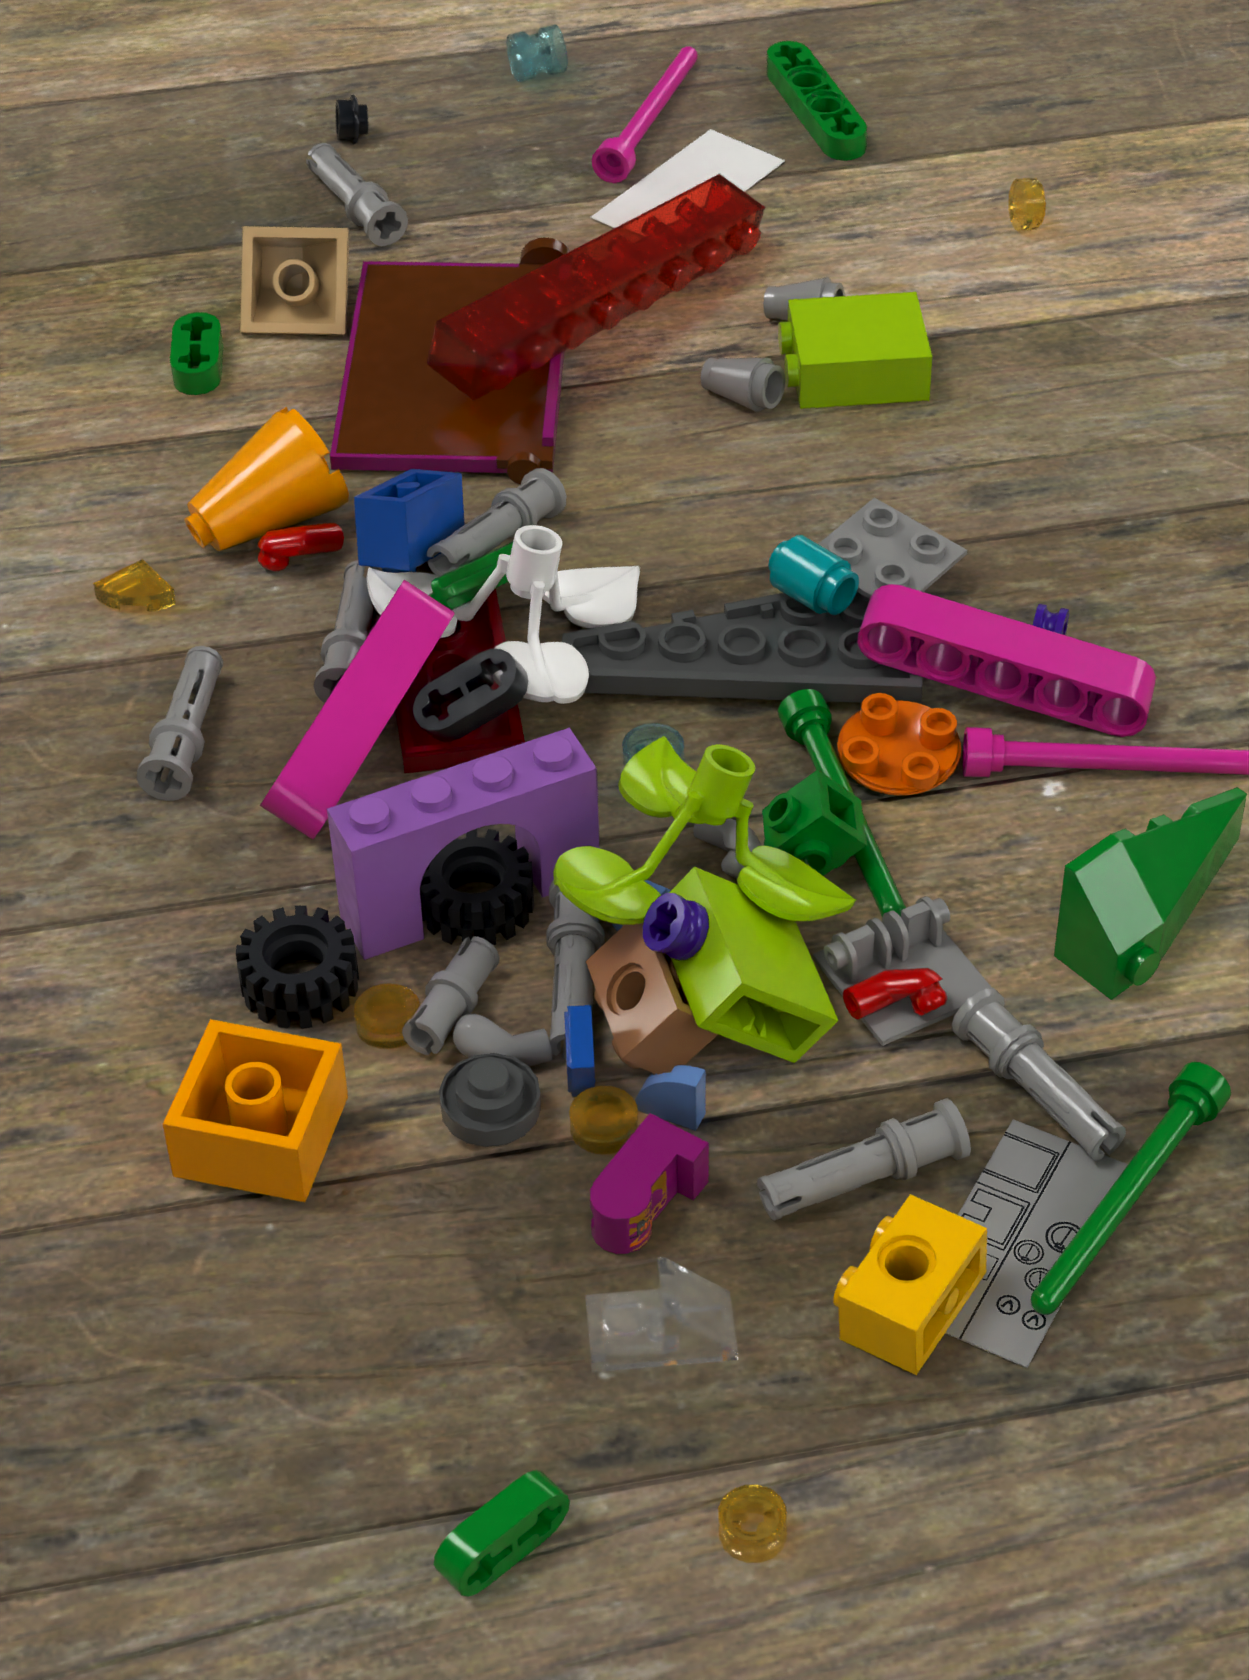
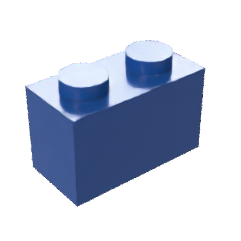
M410 469L355 496L354 507L359 566L378 567L383 572L388 573L416 572L417 566L441 554L440 552L434 557H428L427 551L429 547L446 539L465 525L462 473Z

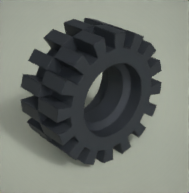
M477 829L466 833V838L460 840L456 838L446 845L428 865L420 885L422 921L426 920L427 929L433 935L441 930L442 941L451 945L457 936L462 937V942L467 937L472 940L474 936L486 939L492 945H496V934L501 933L506 940H509L516 935L515 925L524 929L529 922V913H533L532 861L529 862V853L525 847L517 849V840L509 835L502 842H499V831L491 829L487 830L485 838L477 837ZM471 882H486L496 886L491 890L481 893H464L455 890L457 887Z
M295 906V915L286 916L284 907L272 910L274 921L270 923L263 915L254 920L255 932L245 929L240 936L242 945L236 946V960L242 997H244L245 1005L250 1012L257 1009L258 1019L267 1024L276 1015L278 1027L289 1029L291 1019H299L300 1027L304 1029L312 1027L311 1017L319 1015L324 1024L334 1019L333 1006L342 1013L350 1006L349 996L356 997L358 991L357 980H359L354 936L351 929L345 930L344 920L339 916H335L329 921L328 910L317 907L313 916H308L307 906ZM296 960H310L320 963L314 969L304 973L286 974L276 971L280 966Z

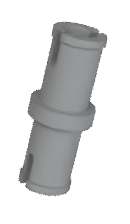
M474 936L472 940L469 937L465 938L445 971L436 972L425 986L426 998L402 1030L403 1037L411 1048L425 1055H429L431 1051L433 1054H437L443 1047L445 1039L456 1022L462 1016L471 1014L478 1004V990L489 974L497 967L500 960L498 951L490 942Z

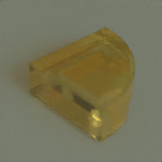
M143 559L93 583L96 599L110 608L120 610V604L146 606L147 612H151L176 604L174 588Z

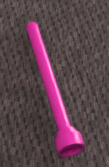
M686 46L680 50L619 137L608 138L600 144L592 156V167L599 178L606 182L619 183L629 175L636 163L635 147L697 61L698 54L693 47Z
M966 727L963 737L962 768L964 777L988 778L991 771L1002 772L1003 766L1249 775V750L1004 741V735L992 734L991 728Z

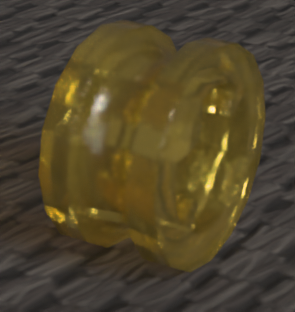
M743 1485L732 1489L723 1497L718 1507L719 1540L724 1550L733 1558L746 1563H761L774 1558L783 1549L787 1540L786 1505L781 1496L771 1488L762 1485ZM749 1513L763 1515L764 1522L759 1523L756 1532L742 1530V1523L747 1521Z

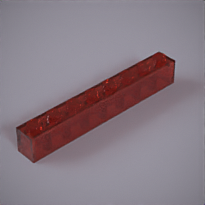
M718 174L436 321L427 365L473 401L495 389L501 390L513 379L529 370L541 368L549 359L568 349L572 350L579 347L584 340L604 329H612L620 320L639 310L644 311L648 309L655 301L673 291H681L689 282L706 273L715 272L722 264L740 254H748L759 241L761 235L759 226L765 206L724 176Z

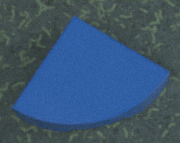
M591 1005L567 1006L568 1011L564 1012L568 1092H571L572 1097L595 1096Z

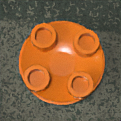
M885 693L871 694L862 701L861 710L853 714L843 725L837 742L838 757L845 771L855 781L873 791L889 795L923 793L945 782L959 764L961 742L956 731L957 720L955 715L944 708H930L911 701L895 700L892 696Z

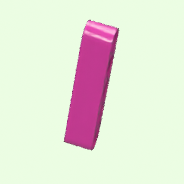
M403 580L260 804L262 808L309 838L314 839L328 819L327 809L337 805L455 612L406 580Z
M894 584L881 586L873 592L858 633V646L861 652L868 659L888 667L1113 736L1126 737L1135 735L1142 731L1147 724L1156 675L1153 668L1147 662L1125 653Z

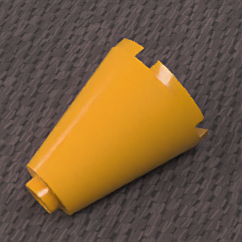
M284 407L276 412L187 503L191 515L186 517L184 521L191 535L201 547L204 548L211 544L217 551H222L261 537L270 530L283 529L336 510L349 502V492L339 469L329 474L330 470L324 456L330 452L316 431L295 409L288 411L287 407Z

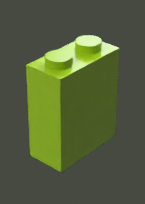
M917 292L788 300V322H779L778 324L779 350L781 355L788 354L785 355L784 360L787 388L796 387L800 409L930 400L932 353Z
M695 866L669 892L676 893L686 900L700 903L706 908L709 916V929L701 949L693 957L685 961L671 958L699 1028L796 1063L839 1021L796 921L779 918L768 913L752 902L742 892L738 884Z

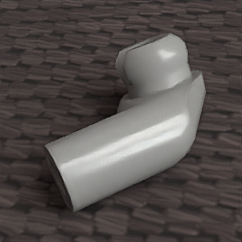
M730 818L719 826L695 824L693 830L694 837L728 852L721 862V868L726 874L737 879L744 866L739 864L735 858L736 821ZM748 827V847L752 852L755 847L762 845L755 832Z
M477 1014L462 1016L454 1026V1044L467 1058L474 1055L497 1053L512 1056L528 1066L552 1061L550 1041L545 1028L511 1035L487 1017Z

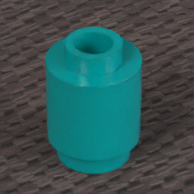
M797 535L790 540L781 542L774 549L769 559L768 566L771 585L816 613L840 614L849 606L858 590L859 577L857 573L851 571L850 563L804 535Z

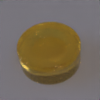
M1037 178L1015 179L1011 184L1008 209L1011 223L1017 231L1037 230L1043 223L1046 211V198L1043 186Z
M392 983L376 985L364 991L357 998L354 1005L355 1027L360 1039L366 1044L380 1049H393L408 1044L403 1037L402 1030L407 1021L413 1017L420 1007L417 995L405 986Z
M596 1086L584 1090L575 1097L570 1106L571 1136L579 1147L595 1154L618 1152L638 1128V1107L635 1100L626 1091L613 1086Z

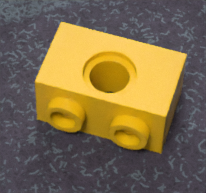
M910 1194L894 1218L886 1216L881 1220L873 1234L870 1251L859 1267H848L837 1284L833 1302L839 1309V1339L917 1375L986 1274L987 1228Z

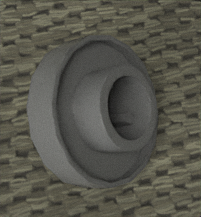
M490 1053L474 1055L457 1063L444 1076L439 1089L442 1121L451 1134L468 1144L483 1147L507 1145L524 1137L536 1124L541 1111L538 1078L527 1064L512 1056Z

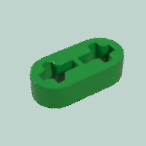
M189 313L176 320L172 327L170 365L174 387L179 392L187 395H201L213 391L219 386L222 377L223 340L219 319L209 313Z
M534 1470L527 1472L454 1528L440 1544L435 1554L433 1565L462 1596L469 1597L475 1595L491 1585L546 1541L563 1522L569 1510L570 1500L542 1471Z

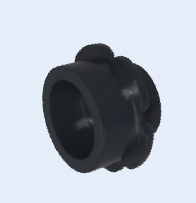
M351 95L350 99L336 100L337 139L352 140L353 144H357L359 135L368 134L367 104H358L355 95Z

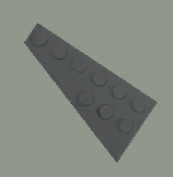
M856 592L849 606L838 615H831L828 612L816 613L785 593L726 603L724 604V613L696 618L693 610L671 613V623L643 628L634 621L563 633L562 642L572 645L581 653L587 663L589 678L584 693L784 700L788 695L796 691L814 689L823 695L825 702L862 703L866 697L876 693H885L892 696L895 700L911 701L921 704L922 699L921 676L876 663L868 659L861 652L858 646V633L870 599L859 592Z

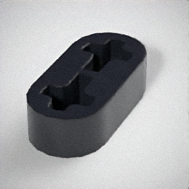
M502 649L483 651L422 688L414 701V718L420 727L441 742H452L460 739L517 705L527 692L529 682L527 672L510 653ZM501 670L503 672L500 676L502 685L498 689L493 690L490 688L494 684L492 675ZM449 701L451 703L447 707L449 716L445 720L440 721L438 719L442 715L440 705Z

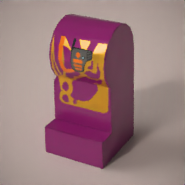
M649 1113L595 1179L590 1189V1208L593 1215L591 1219V1234L596 1244L602 1249L615 1254H628L641 1249L647 1244L652 1235V1221L658 1217L677 1192L694 1201L708 1184L709 1143Z

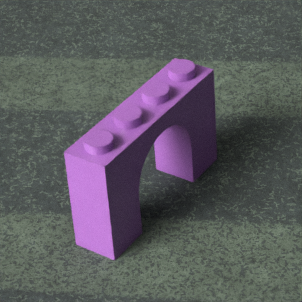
M570 727L327 809L340 918L345 921V927L351 929L354 943L364 960L424 939L420 900V885L423 875L433 858L446 845L471 830L493 824L515 825L517 849L524 846L529 853V862L532 861L533 883L542 898L549 895V886L554 880V867L560 855L580 846L599 848L597 768Z

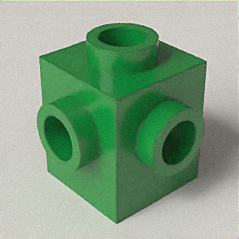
M818 769L786 793L776 796L768 806L762 809L764 845L780 849L795 856L822 876L842 866L851 856L867 846L861 799Z

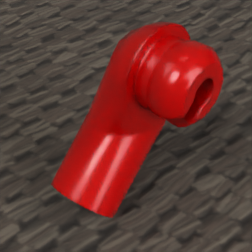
M336 523L270 530L258 542V547L261 549L258 554V562L267 570L282 571L289 565V557L339 551L344 544L343 531Z
M930 968L884 970L844 989L843 1001L850 1015L859 1020L908 996L914 1012L923 1016L944 1006L947 1003L948 995L939 983L943 978Z

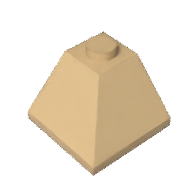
M243 226L240 333L347 336L349 229Z

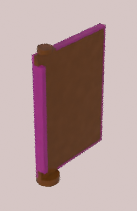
M537 238L527 243L522 249L520 264L363 261L330 452L331 470L408 471L410 469L442 472L507 473L513 482L520 485L524 476L536 468H544L553 473L572 281V254L569 248L564 243L553 238Z

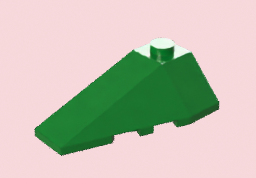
M1236 787L1191 804L1181 819L1172 821L1164 814L1152 818L1149 821L1146 832L1134 835L1126 828L1114 832L1065 865L1054 957L1110 1000L1117 997L1133 984L1139 986L1148 981L1156 972L1160 961L1238 841L1247 793Z

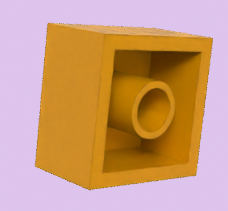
M210 1019L163 1122L173 1177L306 1202L348 1099L342 1043Z

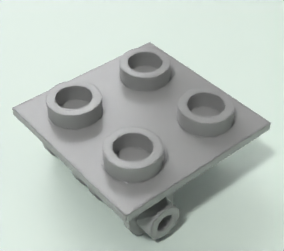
M875 497L818 543L850 563L851 571L857 573L859 577L857 592L869 599L876 589L890 584L901 585L924 592L967 555V549Z
M924 896L918 899L915 905L901 910V917L895 911H889L883 915L882 922L878 918H872L866 922L865 926L849 933L839 932L832 936V943L824 946V950L813 954V960L842 996L844 989L884 970L930 968L943 978L939 983L948 995L947 1003L944 1006L921 1016L914 1012L908 996L861 1019L881 1046L956 1014L959 1008L972 995L985 988H992L943 930V924L950 921V912L946 903L941 898L932 900Z

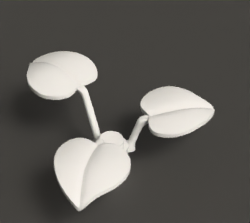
M528 525L519 528L515 532L511 554L499 555L496 568L471 602L452 610L455 614L440 638L448 637L455 632L457 620H471L506 574L511 590L522 598L531 599L527 634L528 643L507 641L497 645L494 649H502L510 653L527 672L529 682L527 692L523 698L538 702L572 703L578 700L585 692L589 678L588 666L581 653L572 645L564 642L540 644L539 628L542 599L550 604L553 611L564 610L566 617L572 623L590 629L628 622L632 620L637 606L640 568L639 566L596 567L558 571L559 557L562 549L561 537L549 528ZM369 567L367 587L372 604L381 615L403 580L429 595L433 593L431 581L438 576L422 572L388 573ZM501 670L492 675L494 681L499 686L502 685L500 676L503 672Z

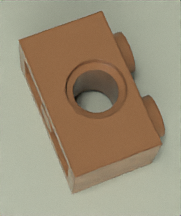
M643 923L624 925L586 960L596 988L594 990L595 1000L604 1011L614 1037L612 1039L613 1049L618 1057L628 1066L634 1069L643 1068L657 1075L672 1071L674 1066L688 1063L718 1036V1034L697 1026L671 958L666 953H657L646 946L643 939Z

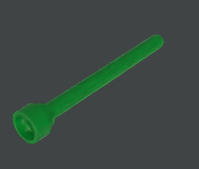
M802 689L788 695L778 708V716L787 736L799 744L805 745L816 770L818 769L854 794L828 738L832 715L823 695L814 689ZM863 814L867 846L854 854L882 918L889 911H895L901 917V910L905 909L906 906Z
M1190 1062L1181 1069L1169 1086L1170 1097L1168 1099L1170 1109L1033 1291L1031 1305L1037 1313L1049 1315L1058 1309L1192 1125L1197 1126L1203 1122L1212 1121L1220 1113L1231 1097V1088L1224 1076L1216 1069L1201 1062Z

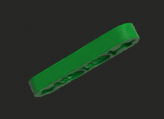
M781 41L771 45L767 50L766 74L823 153L832 159L842 161L854 160L865 154L867 147L866 122L810 49L804 44L795 41Z

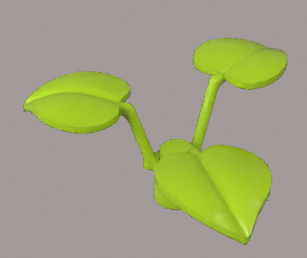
M666 736L655 740L637 752L625 765L618 782L621 795L638 811L657 818L671 816L674 818L673 823L645 864L633 870L627 861L615 853L592 846H580L560 855L553 871L554 885L558 886L562 894L585 913L597 919L619 925L644 923L645 915L651 904L661 896L645 880L649 879L686 824L690 822L719 826L724 824L727 819L736 817L735 858L739 864L744 866L737 877V883L742 892L760 908L779 918L791 921H813L846 912L853 907L857 900L809 865L785 851L765 845L755 847L752 852L749 850L748 818L754 804L743 798L755 772V764L749 756L731 746L711 745L706 748L696 772L679 757Z

